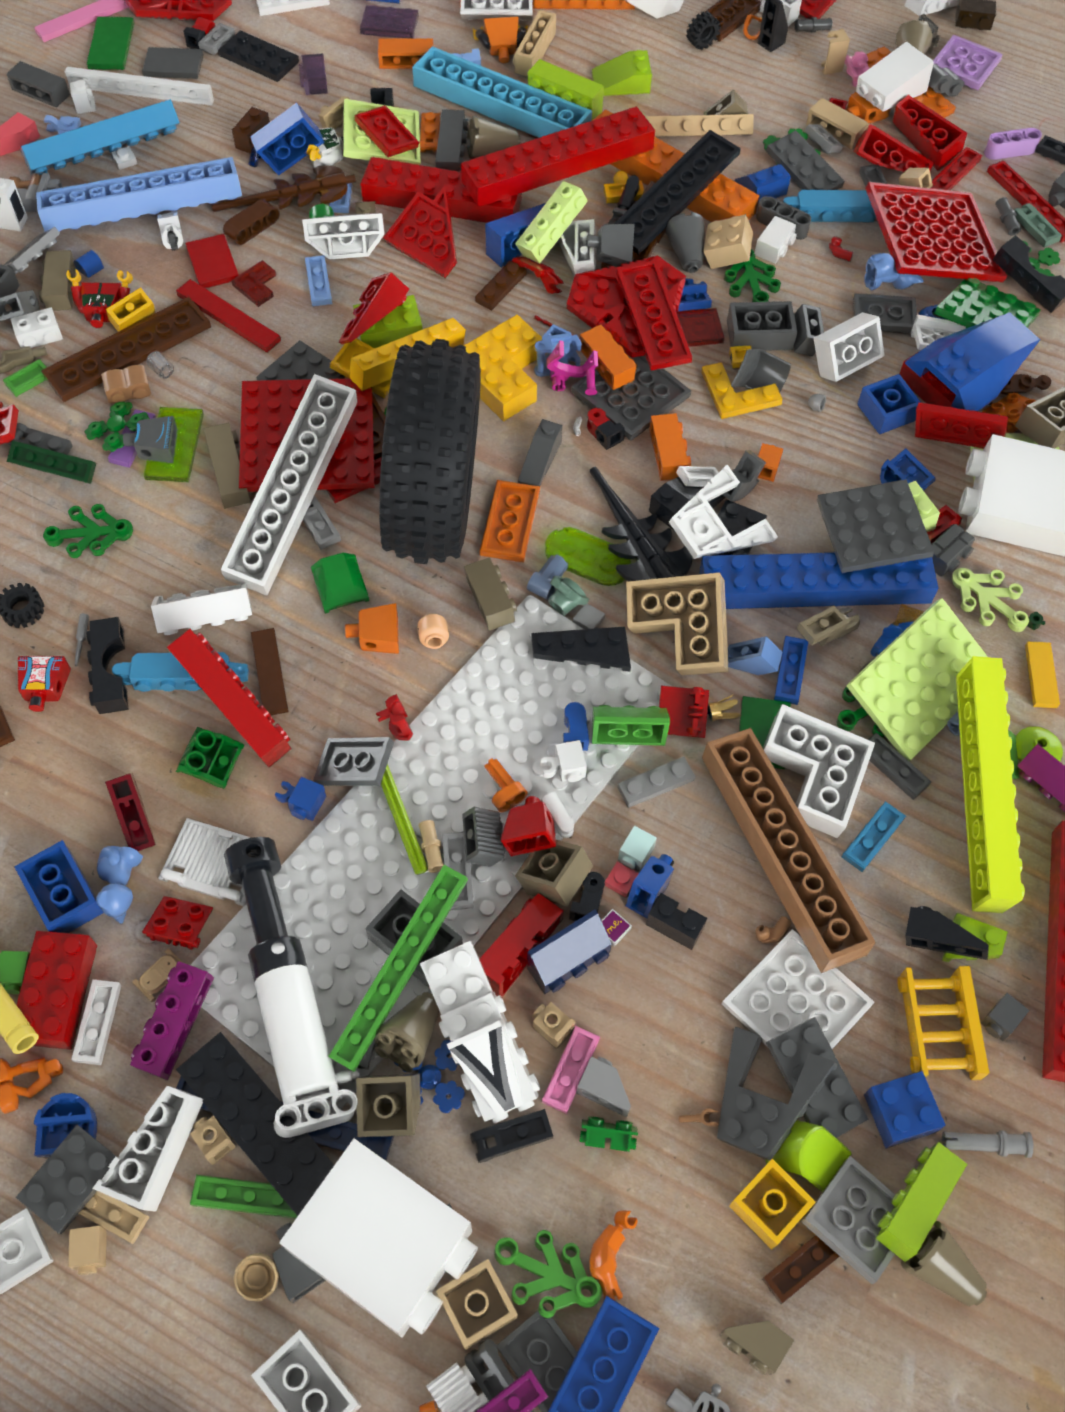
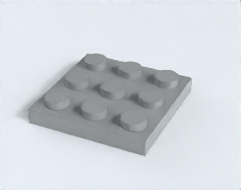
M849 1156L801 1222L872 1285L877 1282L895 1255L876 1239L881 1230L878 1227L879 1221L887 1211L891 1213L894 1208L891 1201L895 1194Z

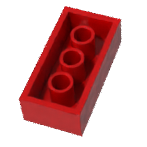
M36 931L17 1001V1007L38 1034V1040L33 1045L35 1047L68 1050L73 1048L97 950V944L89 935Z

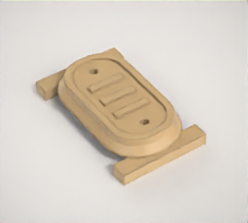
M169 948L165 951L167 955L159 958L141 975L139 981L136 978L132 981L151 1002L156 999L152 994L158 993L168 984L167 977L170 970L176 966L178 961L182 962Z

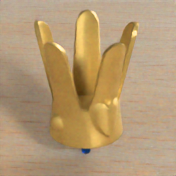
M734 694L718 702L708 703L707 714L711 722L718 719H733L741 716L739 713L722 712L733 708L738 703L737 699L723 702Z

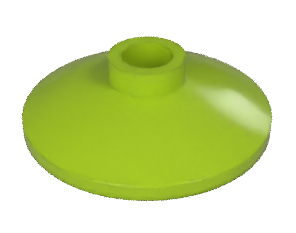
M1032 726L1022 729L1016 735L1017 756L1020 762L1038 743L1043 745L1042 748L1059 762L1061 761L1063 748L1059 739L1051 731L1042 727Z

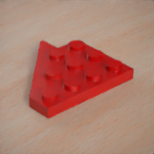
M443 187L434 200L418 191L384 235L383 239L389 245L445 279L457 264L448 193L446 188Z

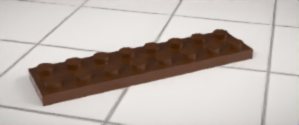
M187 297L41 370V372L64 403L103 383L102 373L113 369L123 370L126 367L138 365L211 328V323L191 298Z

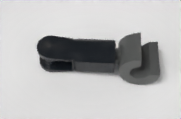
M633 175L628 178L618 202V207L613 209L612 213L614 214L608 224H614L633 205L639 191V178Z

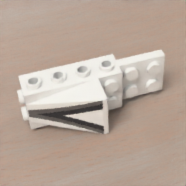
M468 941L420 963L441 1013L442 1021L439 1022L442 1034L445 1038H450L451 1042L447 1046L456 1064L459 1063L464 1071V1074L461 1075L462 1082L466 1090L471 1089L475 1100L472 1101V1105L478 1117L482 1116L484 1122L492 1119L493 1123H497L509 1117L507 1112L512 1109L518 1108L519 1112L534 1106L533 1100L539 1096L537 1092L540 1090L539 1083L534 1074H529L526 1064L529 1063L523 1047L518 1048L514 1039L518 1037L512 1021L507 1022L503 1013L507 1011L503 999L500 995L496 996L495 992H493L472 941Z

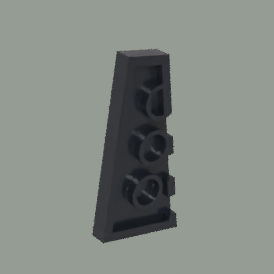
M625 627L531 633L533 658L557 662L567 660L577 662L578 665L586 666V663L600 665V668L606 669L616 667L622 668V671L630 672L631 670Z

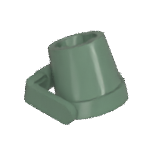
M554 576L550 584L556 590L548 599V602L558 613L565 616L576 606L588 603L589 598L586 597L584 591L573 580L560 576Z

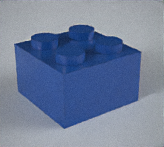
M897 374L863 387L857 405L880 435L916 421V409L920 400L901 375Z
M923 1071L872 1086L864 1094L886 1149L937 1133L946 1126Z

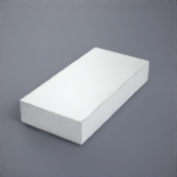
M679 466L676 473L685 486L705 487L719 472L715 467Z

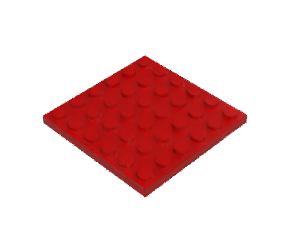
M868 182L865 189L890 255L894 258L897 273L955 279L977 278L990 282L1005 281L1007 278L1006 272L992 260L997 251L972 193Z
M350 378L329 379L355 389L357 405L317 490L375 488L372 387L362 391ZM312 379L242 381L239 489L247 488L248 492H258Z

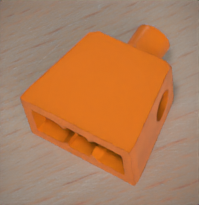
M857 92L850 96L846 111L865 120L868 124L888 118L891 110L890 108L886 111H881Z
M396 603L360 610L359 623L345 624L346 638L359 637L360 647L363 651L399 654Z

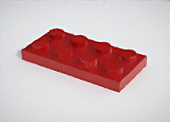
M919 402L916 409L915 437L984 449L992 434L1006 437L1008 416Z

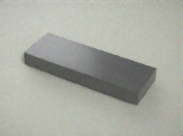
M875 733L868 739L875 743L869 761L911 799L914 800L930 786L932 781L878 733Z

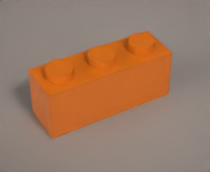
M433 38L379 39V69H412L417 61L433 46Z
M599 325L580 334L582 343L580 351L587 359L594 350L598 351V366L595 369L612 390L634 381L636 364L633 359L626 355L623 347L616 343L609 331H606L602 325Z
M677 413L651 416L649 432L660 480H673L679 477L676 473L679 466H691V458L686 455L687 441L682 438V422H678Z

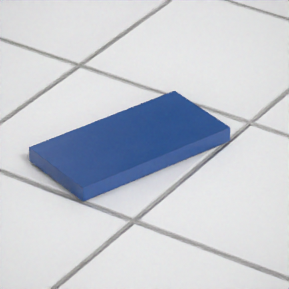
M606 1296L548 1412H619L660 1328Z

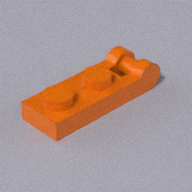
M421 113L420 152H426V150L437 152L440 113Z

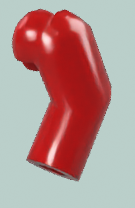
M832 237L831 243H829L832 254L837 258L850 262L854 252L843 249L840 246L842 243L841 238Z

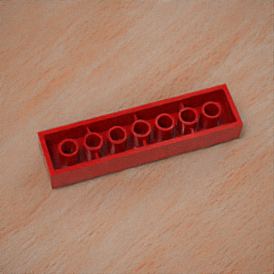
M371 157L361 181L363 202H375V204L402 209L407 207L418 191L434 200L444 187L448 193L451 217L489 223L518 213L522 202V193L478 207L462 183L461 172Z

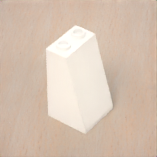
M905 42L858 77L856 92L881 111H886L896 106L908 94L914 98L927 91L934 61L908 42Z

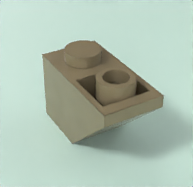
M770 1321L728 1327L720 1334L725 1339L723 1344L737 1355L740 1352L751 1359L749 1364L763 1375L766 1372L773 1374L777 1371L794 1342V1339Z

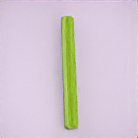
M387 763L381 786L414 873L419 875L428 870L427 864Z

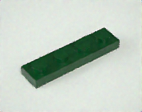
M13 440L7 462L88 484L92 482L97 464L90 460Z

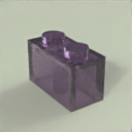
M323 53L301 55L302 63H299L301 88L305 87L306 95L328 94Z

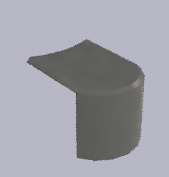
M749 349L746 351L743 362L731 386L754 389L776 384L780 392L788 378L791 363L762 349Z

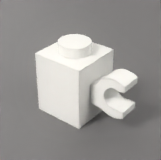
M580 740L556 744L555 757H543L540 759L541 766L548 765L551 767V769L543 771L544 778L553 777L558 770L561 782H576L586 777L587 765Z

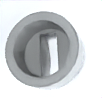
M812 395L808 400L810 408L814 411L822 412L826 403V395Z

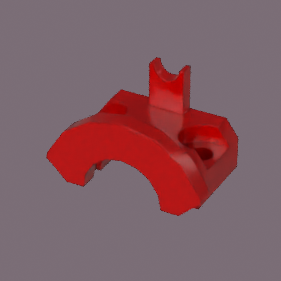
M395 694L385 701L387 709L377 712L376 715L380 716L378 718L379 722L390 718L389 730L394 738L409 741L413 736V732L405 719L408 715L398 695Z

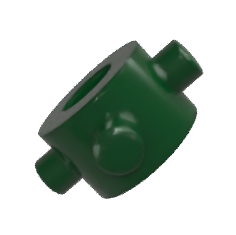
M1038 612L1031 613L1028 617L1029 623L1027 626L1032 630H1036L1040 625H1045L1043 616Z

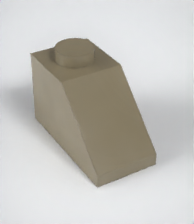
M734 90L730 91L704 112V115L749 114L747 102Z

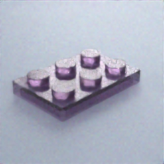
M375 5L366 6L360 26V34L414 38L419 17L418 10L378 7Z

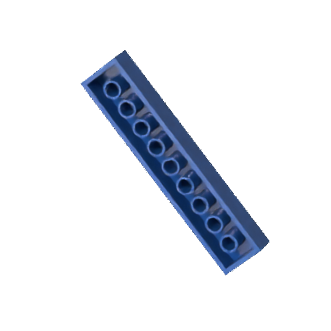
M835 552L702 556L699 574L721 573L725 580L726 609L931 604L939 589L932 557L841 573Z

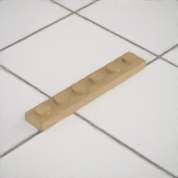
M754 114L645 116L655 129V137L704 136L709 130L718 135H753Z

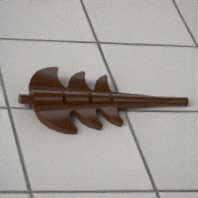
M319 166L313 168V172L317 174L315 179H311L307 174H292V178L295 180L292 185L286 180L275 179L276 189L214 203L211 206L213 212L252 205L260 199H265L267 202L279 200L278 206L282 210L288 207L293 198L296 197L299 199L297 205L300 208L311 203L315 198V194L322 196L320 204H328L341 199L347 192V184L356 182L355 174L345 176L343 170L336 166Z

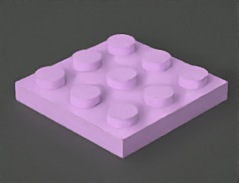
M953 35L935 57L933 64H937L941 68H950L964 81V85L979 90L1001 61L1003 54Z

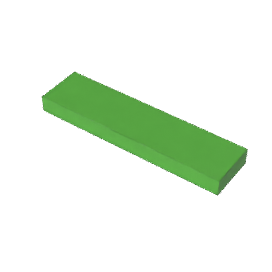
M196 1175L190 1201L191 1206L295 1219L298 1217L270 1183Z

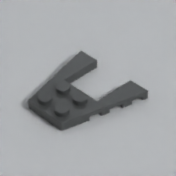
M735 1026L717 1138L724 1143L770 1161L791 1133L790 1129L798 1117L801 1118L806 1112V1106L815 1093L818 1094L825 1085L824 1081L832 1070L835 1071L837 1064L835 1061L808 1053L789 1104H785L743 1088L762 1038L758 1034Z

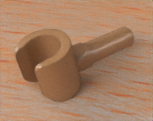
M707 1108L701 1114L679 1115V1122H703L707 1126L717 1127L719 1122H710L709 1116L712 1113H719V1111Z

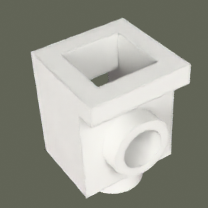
M85 80L70 82L71 96L77 114L96 111L95 98L91 88H87Z

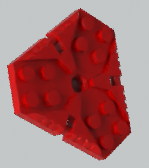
M124 0L136 17L151 19L167 18L170 20L172 18H179V20L185 19L188 21H196L199 17L214 21L232 5V0Z
M660 256L622 263L618 266L623 267L657 260L677 314L686 281L685 274ZM609 266L608 268H601V270L596 269L575 274L566 309L591 328L602 325L631 358L645 355L616 274L618 267Z

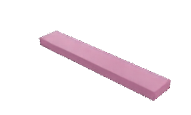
M99 0L34 27L42 41L47 42L93 23L97 20V17H107L129 7L124 0Z

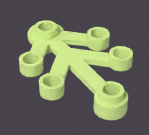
M958 568L953 572L952 582L961 591L962 602L960 606L963 611L971 612L977 604L975 598L971 597V589L978 597L980 609L979 622L983 626H990L995 620V614L990 611V604L1009 618L1008 627L1015 632L1025 630L1029 623L1028 615L1023 611H1014L997 598H1020L1023 593L1021 585L1014 583L1009 588L983 587L979 584L991 583L992 585H1000L1005 577L1004 573L1000 570H993L991 574H974L967 568Z

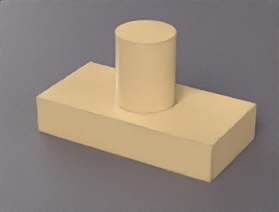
M343 96L330 107L322 106L318 115L322 129L332 127L335 130L343 124L344 99H350L349 97Z

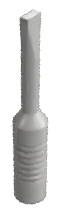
M84 613L80 614L76 634L78 642L75 666L77 667L82 642L86 639L89 615Z

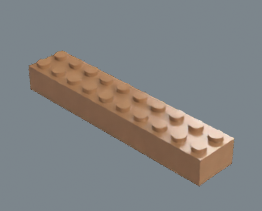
M749 728L707 742L702 759L820 972L824 973L867 956L876 943L752 729Z

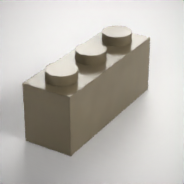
M71 250L46 251L45 260L42 261L44 274L41 275L42 290H39L40 301L44 303L46 309L52 307L53 311L72 310L73 297L71 287L73 285L66 276V272L69 270L71 278H75L76 268Z
M489 557L464 566L467 582L488 630L490 631L515 622L514 612L517 611L516 604L513 598L509 599L507 596L509 590L506 582L500 581L502 576L498 565H493Z

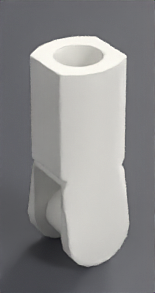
M551 792L541 798V801L545 803L552 814L554 825L559 835L563 838H570L574 832V822L566 812L556 792Z

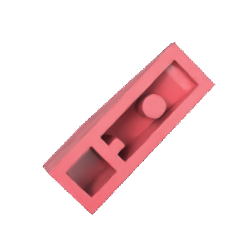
M18 112L0 126V156L21 150V146L35 142L40 138L34 120Z

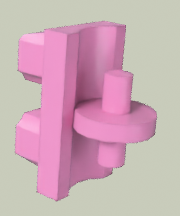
M855 52L854 56L846 55V72L852 77L854 87H857L858 77L869 69L867 64L868 57L865 52Z

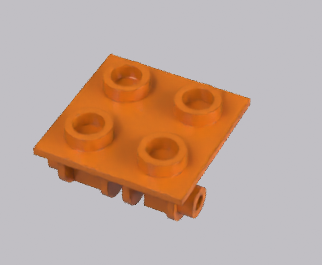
M1010 393L982 410V412L1008 416L1006 432L1014 433L1018 429L1015 425L1026 406L1036 400L1021 396L1018 393Z

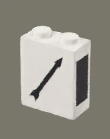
M0 178V228L21 232L28 219L14 180Z

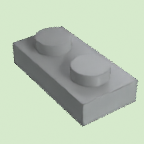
M222 23L217 24L198 42L199 49L215 55L235 35L234 28Z
M820 124L807 125L805 132L810 136V140L818 143L825 153L841 152L844 145Z

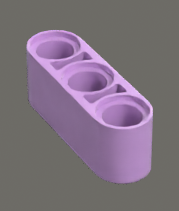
M1037 128L992 133L987 142L984 155L988 159L996 160L1034 154L1042 133Z

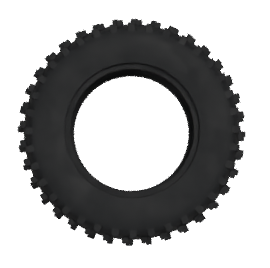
M435 339L432 345H428L420 340L415 341L413 347L405 344L399 348L389 389L381 459L379 520L382 548L385 551L394 550L398 558L402 559L412 556L414 563L426 565L431 558L440 563L445 562L446 557L449 556L456 559L460 558L468 522L479 415L480 355L476 352L467 353L466 346L463 345L453 348L449 347V341L444 339Z

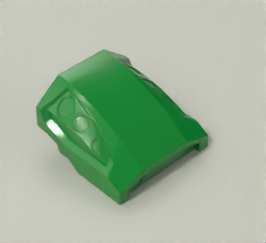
M339 553L321 558L311 566L325 614L330 613L329 611L361 601H370L355 554Z
M197 726L175 772L185 773L224 789L245 744L223 734L211 732Z

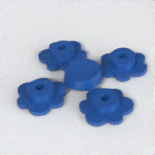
M444 1040L441 1043V1048L435 1050L437 1067L434 1065L423 1066L422 1061L419 1067L413 1069L415 1071L419 1070L418 1074H420V1105L423 1103V1097L421 1096L422 1088L427 1090L435 1089L437 1095L433 1097V1102L439 1105L442 1113H449L452 1109H459L461 1107L460 1100L465 1097L464 1089L457 1086L455 1081H449L447 1084L440 1083L441 1071L439 1069L444 1070L448 1068L450 1071H455L457 1065H460L459 1063L456 1064L452 1057L448 1058L451 1055L447 1046L451 1042L450 1040Z

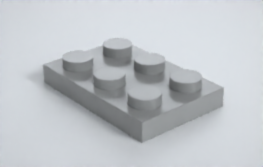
M53 227L39 234L4 265L12 267L15 274L22 272L29 266L28 263L39 258L43 254L42 251L44 249L50 248L57 242L55 238L60 232L56 227Z

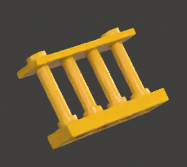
M959 966L950 978L913 979L912 968L906 967L897 979L899 993L903 994L912 1051V1056L910 1057L911 1072L923 1071L926 1078L929 1075L928 1070L965 1069L970 1074V1080H982L989 1074L970 966ZM951 989L955 992L956 1002L955 1004L917 1005L915 990ZM956 1015L957 1018H960L961 1028L959 1031L922 1032L919 1016ZM961 1042L965 1046L966 1055L964 1058L926 1059L924 1043Z

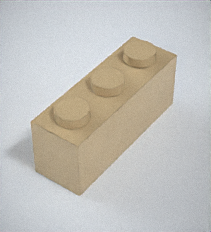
M821 98L809 109L806 125L820 124L841 144L851 150L855 148L859 137L868 127V122L824 98Z

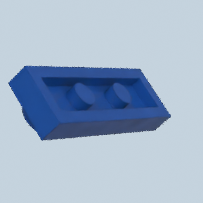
M785 636L774 700L791 702V704L798 705L808 648L807 640Z

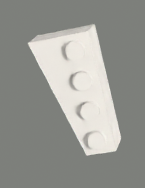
M167 1086L145 1115V1121L127 1140L129 1143L121 1154L115 1157L108 1166L110 1169L102 1180L99 1179L92 1189L138 1209L156 1211L203 1104V1099L183 1090Z

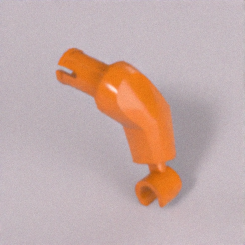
M618 1211L614 1216L615 1226L609 1224L592 1246L589 1261L592 1277L598 1279L604 1300L606 1296L616 1301L614 1296L617 1297V1300L623 1297L614 1273L617 1268L616 1254L625 1240L621 1232L623 1229H633L637 1225L638 1220L636 1217L627 1218L631 1211Z

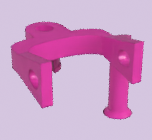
M560 340L547 358V368L551 370L550 379L553 382L552 389L555 391L557 386V391H563L566 388L565 381L569 377L581 378L586 375L587 390H585V394L590 396L597 394L595 389V368L598 366V351L594 350L582 366L568 365L558 361L564 356V341Z

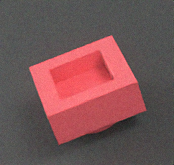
M617 861L605 880V886L626 898L630 893L633 881L639 873Z

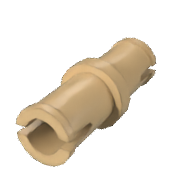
M425 820L418 825L423 841L421 849L426 855L428 871L430 873H437L443 867L440 852L442 845L441 841L437 839L434 821Z

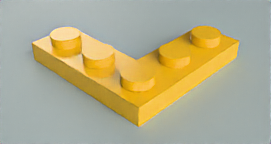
M722 362L702 366L701 373L721 419L782 405L783 399L776 384L735 393Z

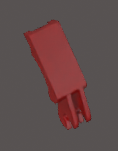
M514 257L511 262L517 263L519 267L530 269L536 277H540L549 294L562 292L556 285L564 284V282L554 272V269L526 257Z

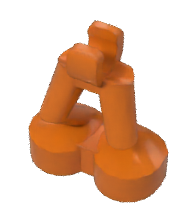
M43 1057L11 1067L4 1058H0V1108L2 1112L7 1114L18 1110V1095L32 1098L52 1083L51 1078L62 1075L64 1070L59 1060L47 1061ZM38 1072L39 1078L28 1088L15 1086L13 1083V1077L23 1073Z

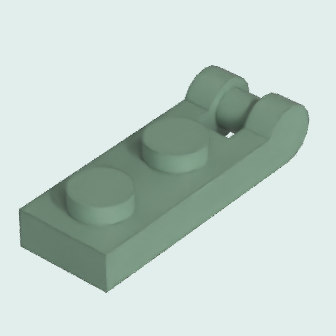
M1027 203L1021 208L1014 209L1017 214V221L1043 247L1060 241L1062 235L1032 204Z

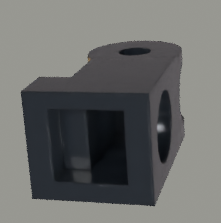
M597 872L588 873L582 883L580 903L572 902L569 920L577 921L593 910H596L598 913L605 886V880L601 874Z

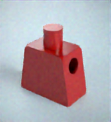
M529 796L525 800V805L513 807L509 811L501 842L511 857L556 847L552 814L545 803L540 801L538 797Z

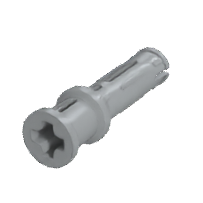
M947 1131L942 1133V1141H945L942 1145L949 1150L997 1152L1002 1157H1007L1008 1154L1024 1155L1025 1158H1031L1033 1155V1138L1030 1132L1007 1134L1006 1131H999L996 1135Z

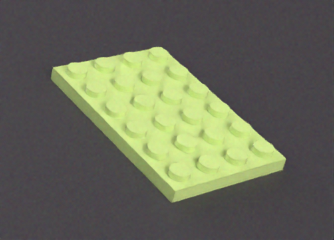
M943 598L934 602L854 677L846 687L894 748L909 761L948 724L947 722L958 711L956 675L973 656H988Z

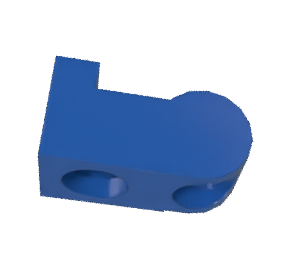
M578 702L569 703L564 711V724L568 728V733H563V743L580 740L582 750L588 751L589 736L585 707Z

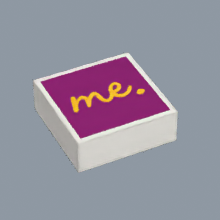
M613 909L601 920L614 947L632 928V925Z

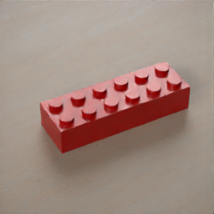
M190 628L167 646L174 657L268 767L272 766L292 749L288 744L291 739L278 723L273 726L275 720L271 717L270 713L263 705L257 707L260 703L247 687H244L245 685L241 682L240 678L231 668L229 669L223 658L211 647L200 632L195 634Z

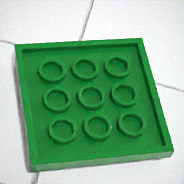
M977 278L964 279L937 306L934 314L969 328L1010 312L1028 328L1038 317L1041 309L1037 308L1033 303L1017 299L1013 294L1001 292L995 286L981 283Z

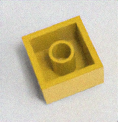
M771 1159L732 1201L729 1207L772 1250L816 1201Z

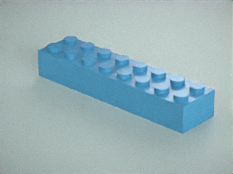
M169 99L21 146V153L30 174L42 175L53 167L55 170L65 168L66 163L73 162V164L81 163L87 156H91L93 159L102 156L103 151L109 150L111 153L120 149L125 144L129 147L137 145L144 138L146 141L157 138L160 133H163L164 136L175 132L174 130H177L176 127L180 122L173 103Z

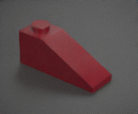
M133 773L106 781L105 783L128 847L140 851L155 846L156 843Z

